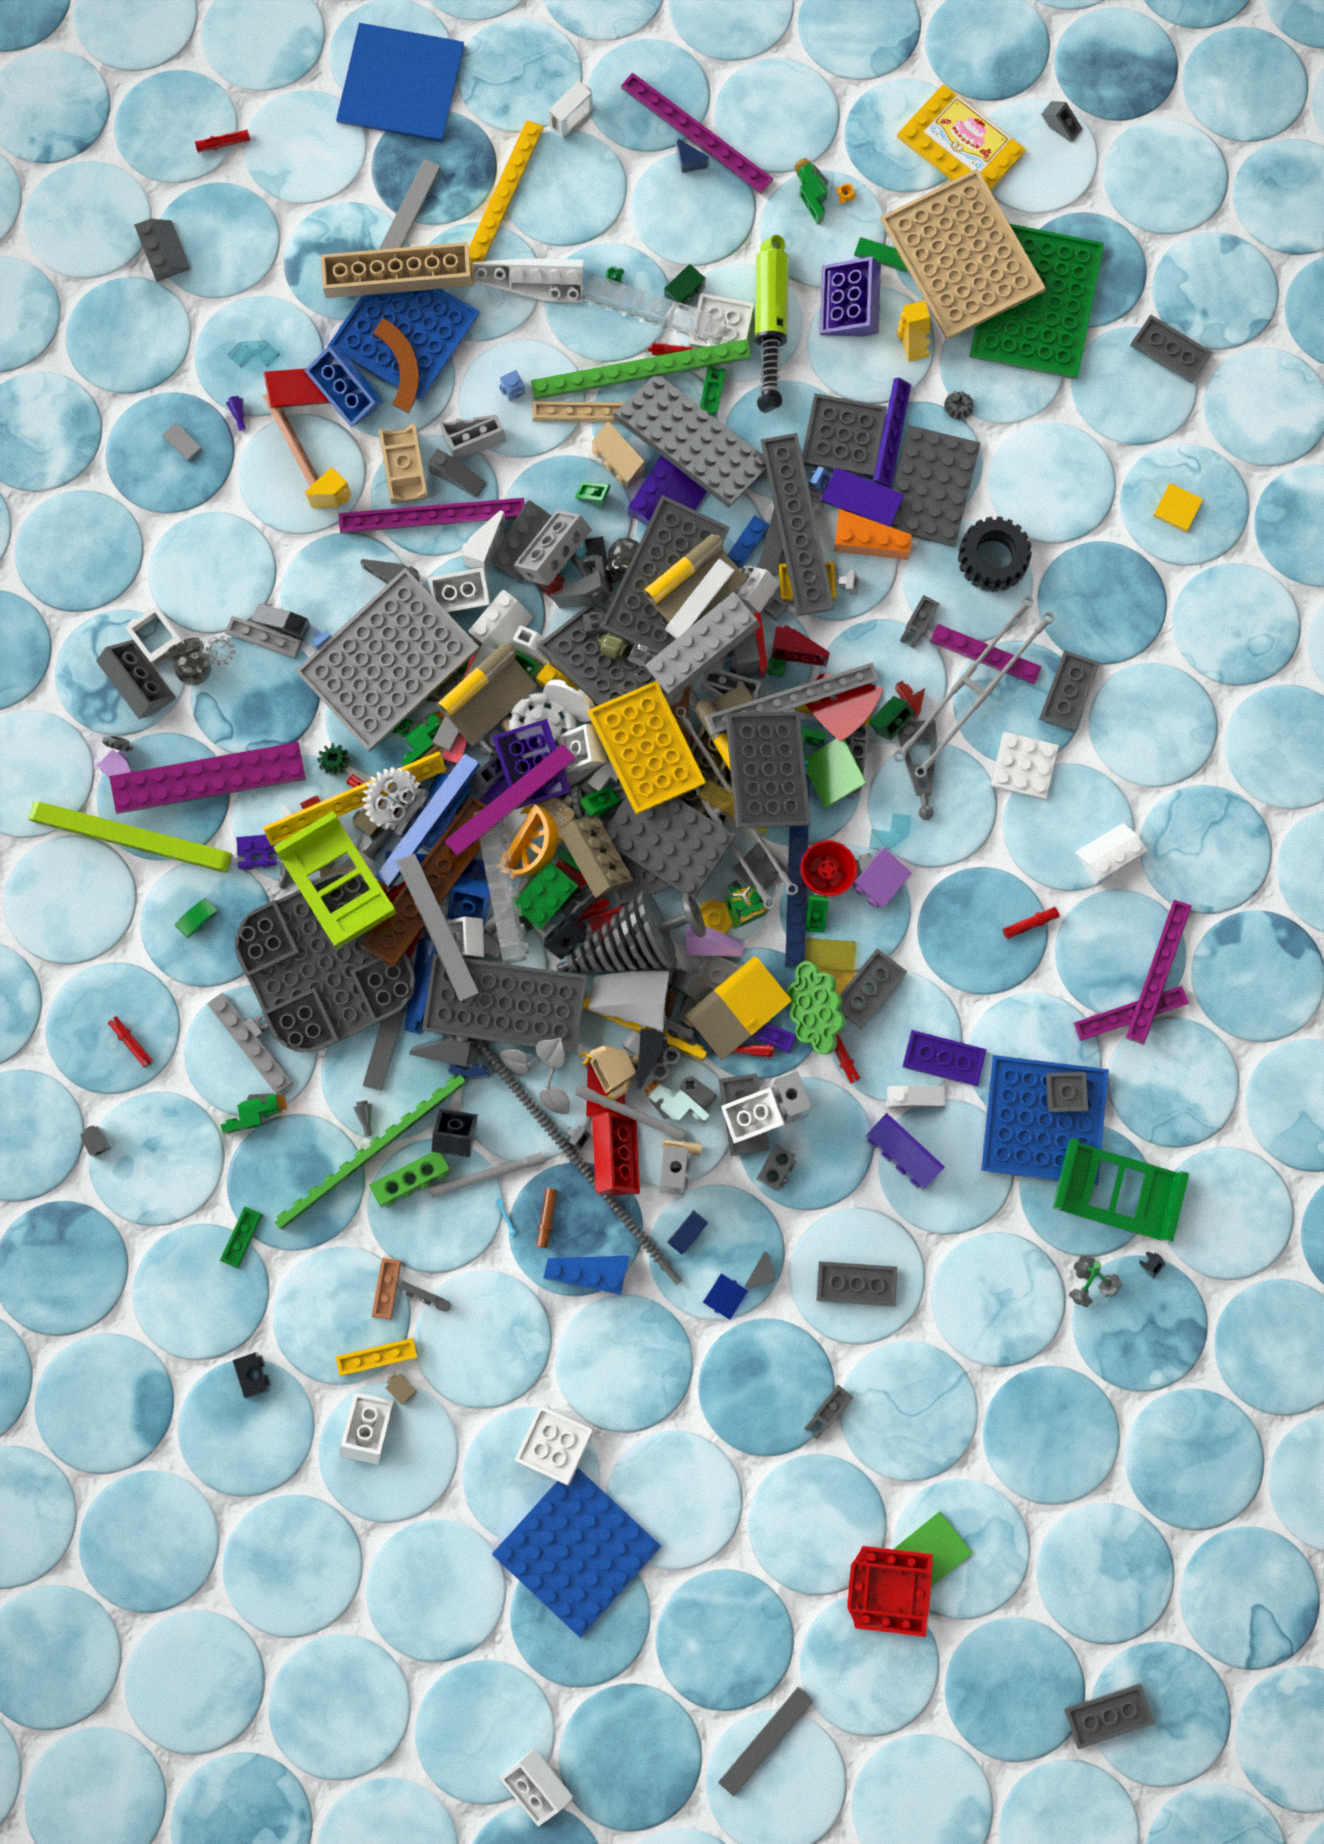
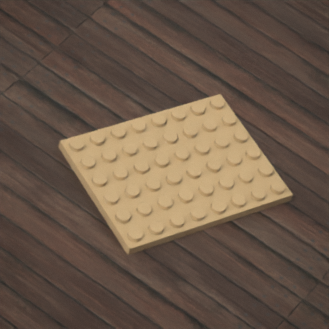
M978 168L880 217L883 227L946 340L1046 290Z

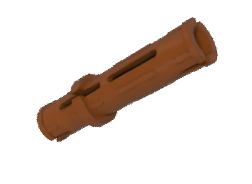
M545 1188L540 1225L537 1227L539 1231L536 1247L547 1249L549 1247L550 1232L553 1231L552 1219L558 1191L556 1189Z

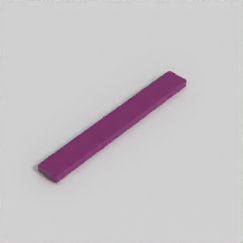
M564 744L559 746L446 839L445 843L458 857L576 760L573 754Z
M1177 900L1172 902L1125 1038L1141 1045L1145 1044L1192 905Z

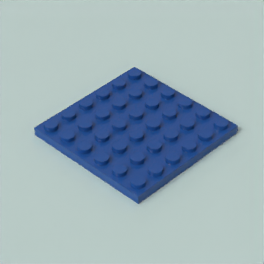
M442 289L362 295L328 346L338 345L352 363L398 389L400 369L393 351L373 334L382 318L386 319L402 332L414 351L419 369L416 400L421 402L479 317L480 311Z
M993 1055L981 1171L1059 1181L1068 1141L1071 1138L1079 1140L1081 1144L1102 1149L1109 1069ZM1086 1072L1088 1111L1048 1113L1046 1074ZM1100 1162L1094 1185L1099 1183Z
M577 1467L570 1485L568 1486L557 1481L497 1547L492 1555L581 1638L659 1550L661 1545Z

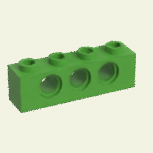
M431 1152L369 1184L379 1206L388 1208L396 1203V1199L400 1197L405 1199L413 1195L415 1189L420 1188V1190H423L431 1185V1181L435 1179L440 1181L448 1177V1172L451 1170L442 1153ZM430 1165L434 1168V1171L431 1175L426 1176L423 1170L426 1166ZM415 1175V1183L408 1185L406 1183L407 1176ZM394 1183L398 1184V1191L394 1194L389 1193V1186Z

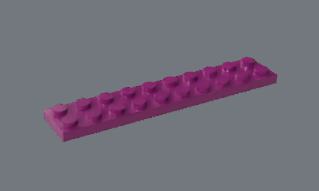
M299 742L109 776L116 814L306 780Z

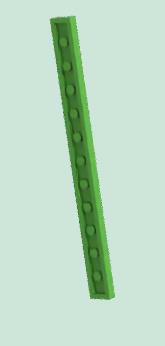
M748 339L530 381L534 400L648 379L654 375L663 376L751 359Z
M455 1075L447 1081L448 1085L446 1087L435 1090L431 1094L433 1097L428 1101H421L416 1106L417 1110L413 1113H406L398 1125H391L385 1130L386 1134L381 1138L378 1136L370 1142L371 1146L369 1148L358 1151L354 1155L355 1159L350 1163L349 1161L344 1162L339 1167L340 1171L335 1175L333 1173L329 1174L324 1178V1183L321 1186H314L308 1191L309 1195L307 1197L296 1200L292 1204V1209L288 1212L286 1210L281 1212L276 1217L278 1220L275 1221L278 1228L281 1230L464 1086L466 1084L464 1078L461 1075L458 1077Z

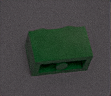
M689 264L664 288V296L680 310L684 306L687 307L696 294L699 295L703 292L706 278Z
M892 696L868 723L877 735L891 741L912 719L915 712L907 701Z

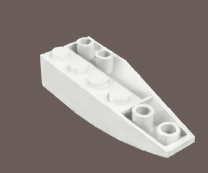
M509 259L472 263L473 282L548 302H583L584 260Z

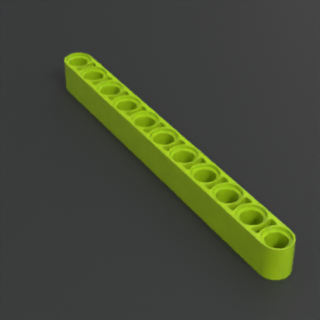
M39 801L33 802L28 820L38 824L223 873L228 872L233 856L232 853Z

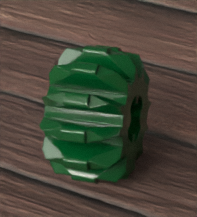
M331 743V748L329 749L324 745L325 752L319 751L321 757L317 758L318 763H321L319 768L321 770L325 769V774L327 775L332 771V775L336 776V771L338 770L343 774L342 767L348 768L346 762L350 761L349 756H346L348 751L346 749L342 750V745L340 744L335 748V744ZM334 757L337 761L333 762L330 758Z

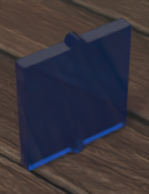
M721 1273L703 1303L715 1310V1313H720L730 1320L748 1290L737 1284L736 1280L732 1281Z

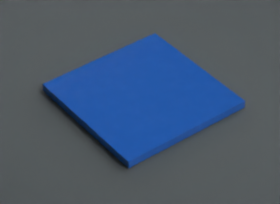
M359 23L336 122L443 142L465 45L464 41Z

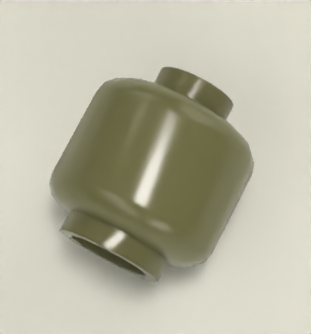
M612 633L603 634L598 643L601 646V653L612 659L622 658L628 647L623 638Z

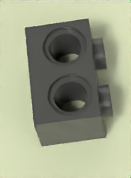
M775 1144L756 1180L777 1191L778 1187L782 1189L788 1179L784 1176L788 1170L792 1172L797 1163L794 1160L796 1155ZM779 1155L786 1156L788 1163L780 1165L777 1162V1157ZM768 1173H777L778 1180L776 1182L769 1181Z

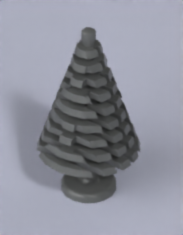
M644 889L638 894V898H633L628 906L626 905L621 908L620 913L613 915L611 922L607 921L603 924L601 931L598 929L594 932L593 940L589 937L584 941V947L579 945L575 950L576 956L572 952L567 955L566 962L558 963L556 966L557 971L567 973L571 970L572 973H580V967L584 972H592V968L596 972H604V969L609 972H615L617 969L619 971H628L629 968L633 971L640 970L641 968L644 970H652V968L659 970L664 969L665 966L668 969L677 968L676 950L669 931L689 924L696 936H706V927L701 911L694 897L688 892L683 894L681 899L684 913L665 920L655 899Z

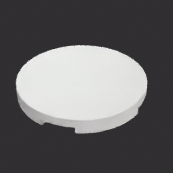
M550 680L546 684L543 693L549 700L554 701L565 708L564 710L573 714L576 721H590L587 710L594 708L595 705L582 690L576 691L574 688L567 686V682L562 680Z

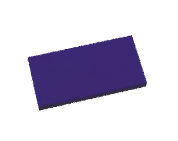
M835 468L821 502L891 527L904 494L842 469Z
M911 1030L902 1068L978 1087L987 1049Z

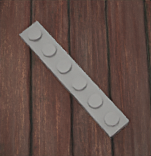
M223 992L207 1003L277 1095L293 1084L261 1041L248 1028L245 1020Z

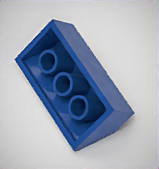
M329 345L304 370L350 427L357 425L372 415L384 403V400L338 345Z
M443 773L436 775L428 790L429 794L425 802L430 796L436 794L449 775ZM467 783L421 847L422 849L430 852L447 830L471 793L470 784Z

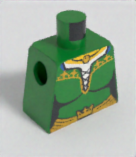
M737 880L728 885L732 894L725 900V905L735 929L764 917L769 912V910L764 908L762 898L752 885L742 889Z

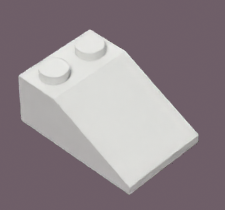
M500 510L469 537L467 543L463 544L461 553L463 554L462 559L464 560L465 567L470 569L483 567L487 573L490 565L489 561L495 553L506 525L504 511Z
M772 1087L721 1106L734 1143L745 1141L785 1125Z
M354 1393L340 1447L341 1457L379 1465L393 1406L392 1400Z

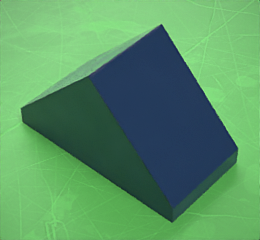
M681 139L677 140L676 150L682 173L706 169L709 166V157Z

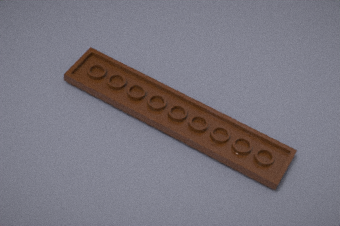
M473 796L469 798L420 865L438 905L441 904L453 885L458 881L499 825L498 823L458 857L445 843V840L486 807L485 804ZM407 885L403 887L392 902L397 913L375 926L361 944L362 948L392 968L395 967L425 926Z

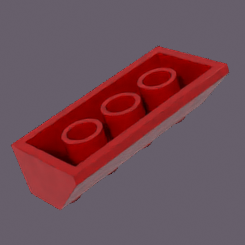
M611 1112L592 1117L596 1193L608 1196L640 1194L637 1121L625 1115Z

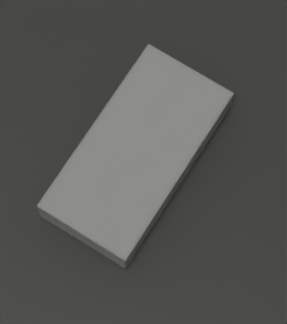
M174 423L162 434L188 462L202 450L177 423Z

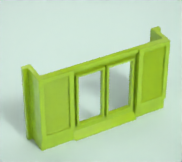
M334 811L273 847L336 949L397 913ZM348 853L357 868L317 892L308 876ZM361 874L370 890L330 914L321 898Z

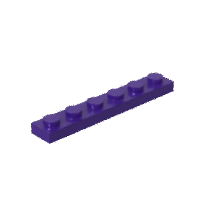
M899 377L893 380L873 479L875 483L887 488L892 485L911 390V384Z

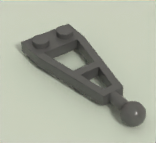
M926 720L910 721L898 732L900 748L914 736ZM932 720L916 739V741L931 740L929 756L936 751L937 732L935 720ZM908 751L904 760L915 794L921 797L922 807H920L918 814L921 819L929 820L934 814L932 807L929 806L928 795L932 794L935 761L927 770V788H920L914 773L916 768L922 764L913 765Z

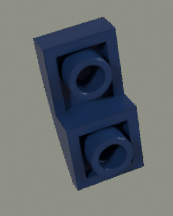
M479 1063L477 1066L472 1064L469 1071H467V1067L452 1064L448 1070L449 1074L461 1075L463 1078L484 1079L489 1078L491 1075L490 1071H487L488 1067Z
M693 1210L668 1239L667 1243L683 1255L706 1227L708 1221Z

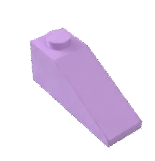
M114 749L97 765L108 777L132 772L127 762V756L121 751L117 753Z
M686 926V956H744L742 941L705 926L706 936L698 937L690 926Z

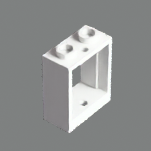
M578 81L548 110L550 129L562 139L592 111V91L586 84L583 85Z
M157 606L147 609L141 617L131 620L128 626L125 627L154 668L185 647ZM158 616L173 638L150 654L135 632Z

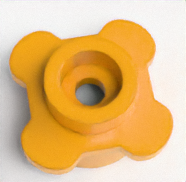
M843 184L841 187L836 188V193L840 197V203L856 199L852 184Z

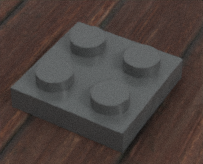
M759 842L743 857L757 881L765 890L779 877L778 871ZM774 856L784 872L787 867ZM739 861L732 870L748 885H752L756 889L753 881Z
M1086 1072L1046 1074L1048 1113L1088 1111Z

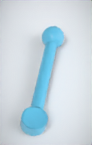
M499 1198L496 1200V1205L500 1207L510 1229L509 1233L514 1237L517 1235V1231L513 1228L505 1211L504 1201Z

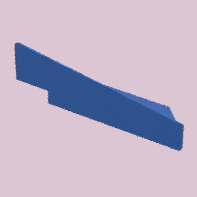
M422 938L418 941L414 966L416 987L414 995L408 1004L404 1028L406 1031L418 1035L424 1021L433 954L438 953L431 939Z

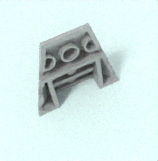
M665 967L659 970H639L594 976L588 1009L589 1011L612 1018L614 1016L622 1018V1021L628 1023L630 1021L638 1023L641 1027L655 1028L656 1031L663 1033L666 1017L665 1003L668 984H671L673 969Z

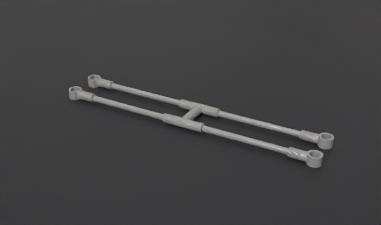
M1031 596L1023 598L1021 605L1013 613V617L978 659L968 667L953 685L949 694L914 736L900 750L895 752L894 760L896 762H903L916 739L964 684L979 695L970 710L936 751L921 766L916 768L914 773L916 778L922 779L925 777L926 771L952 737L997 687L1001 678L1034 638L1047 625L1053 622L1054 614L1052 612L1044 613L1041 622L1034 629L1033 634L985 689L970 679L980 662L1014 621L1020 618L1026 609L1032 607L1034 600ZM1029 600L1031 604H1026L1024 601ZM1045 616H1050L1051 620H1046ZM900 753L903 755V758L899 759L896 755ZM922 770L924 774L919 775L917 771Z
M679 706L675 710V717L681 720L687 731L689 730L731 799L714 809L700 788L695 789L711 819L725 829L719 815L734 807L732 787L728 785L694 731L693 725L686 715V709ZM682 710L684 714L680 716L677 714V711ZM750 828L778 871L779 877L786 887V893L789 896H794L798 891L797 885L793 884L787 874L782 871L757 829ZM733 842L731 848L756 886V890L763 900L764 908L767 910L772 909L775 905V900L769 897L764 887L759 884ZM789 887H794V888H795V892H794V893L789 892L788 888H789ZM770 900L772 906H767L766 901Z

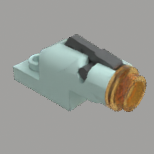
M655 1080L644 1090L649 1101L664 1119L671 1118L680 1122L689 1111L692 1112L690 1115L697 1122L702 1121L705 1123L710 1117L705 1110L682 1090L673 1095V1091Z

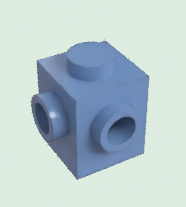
M517 370L500 377L501 384L499 389L503 395H506L509 401L526 394L525 385Z

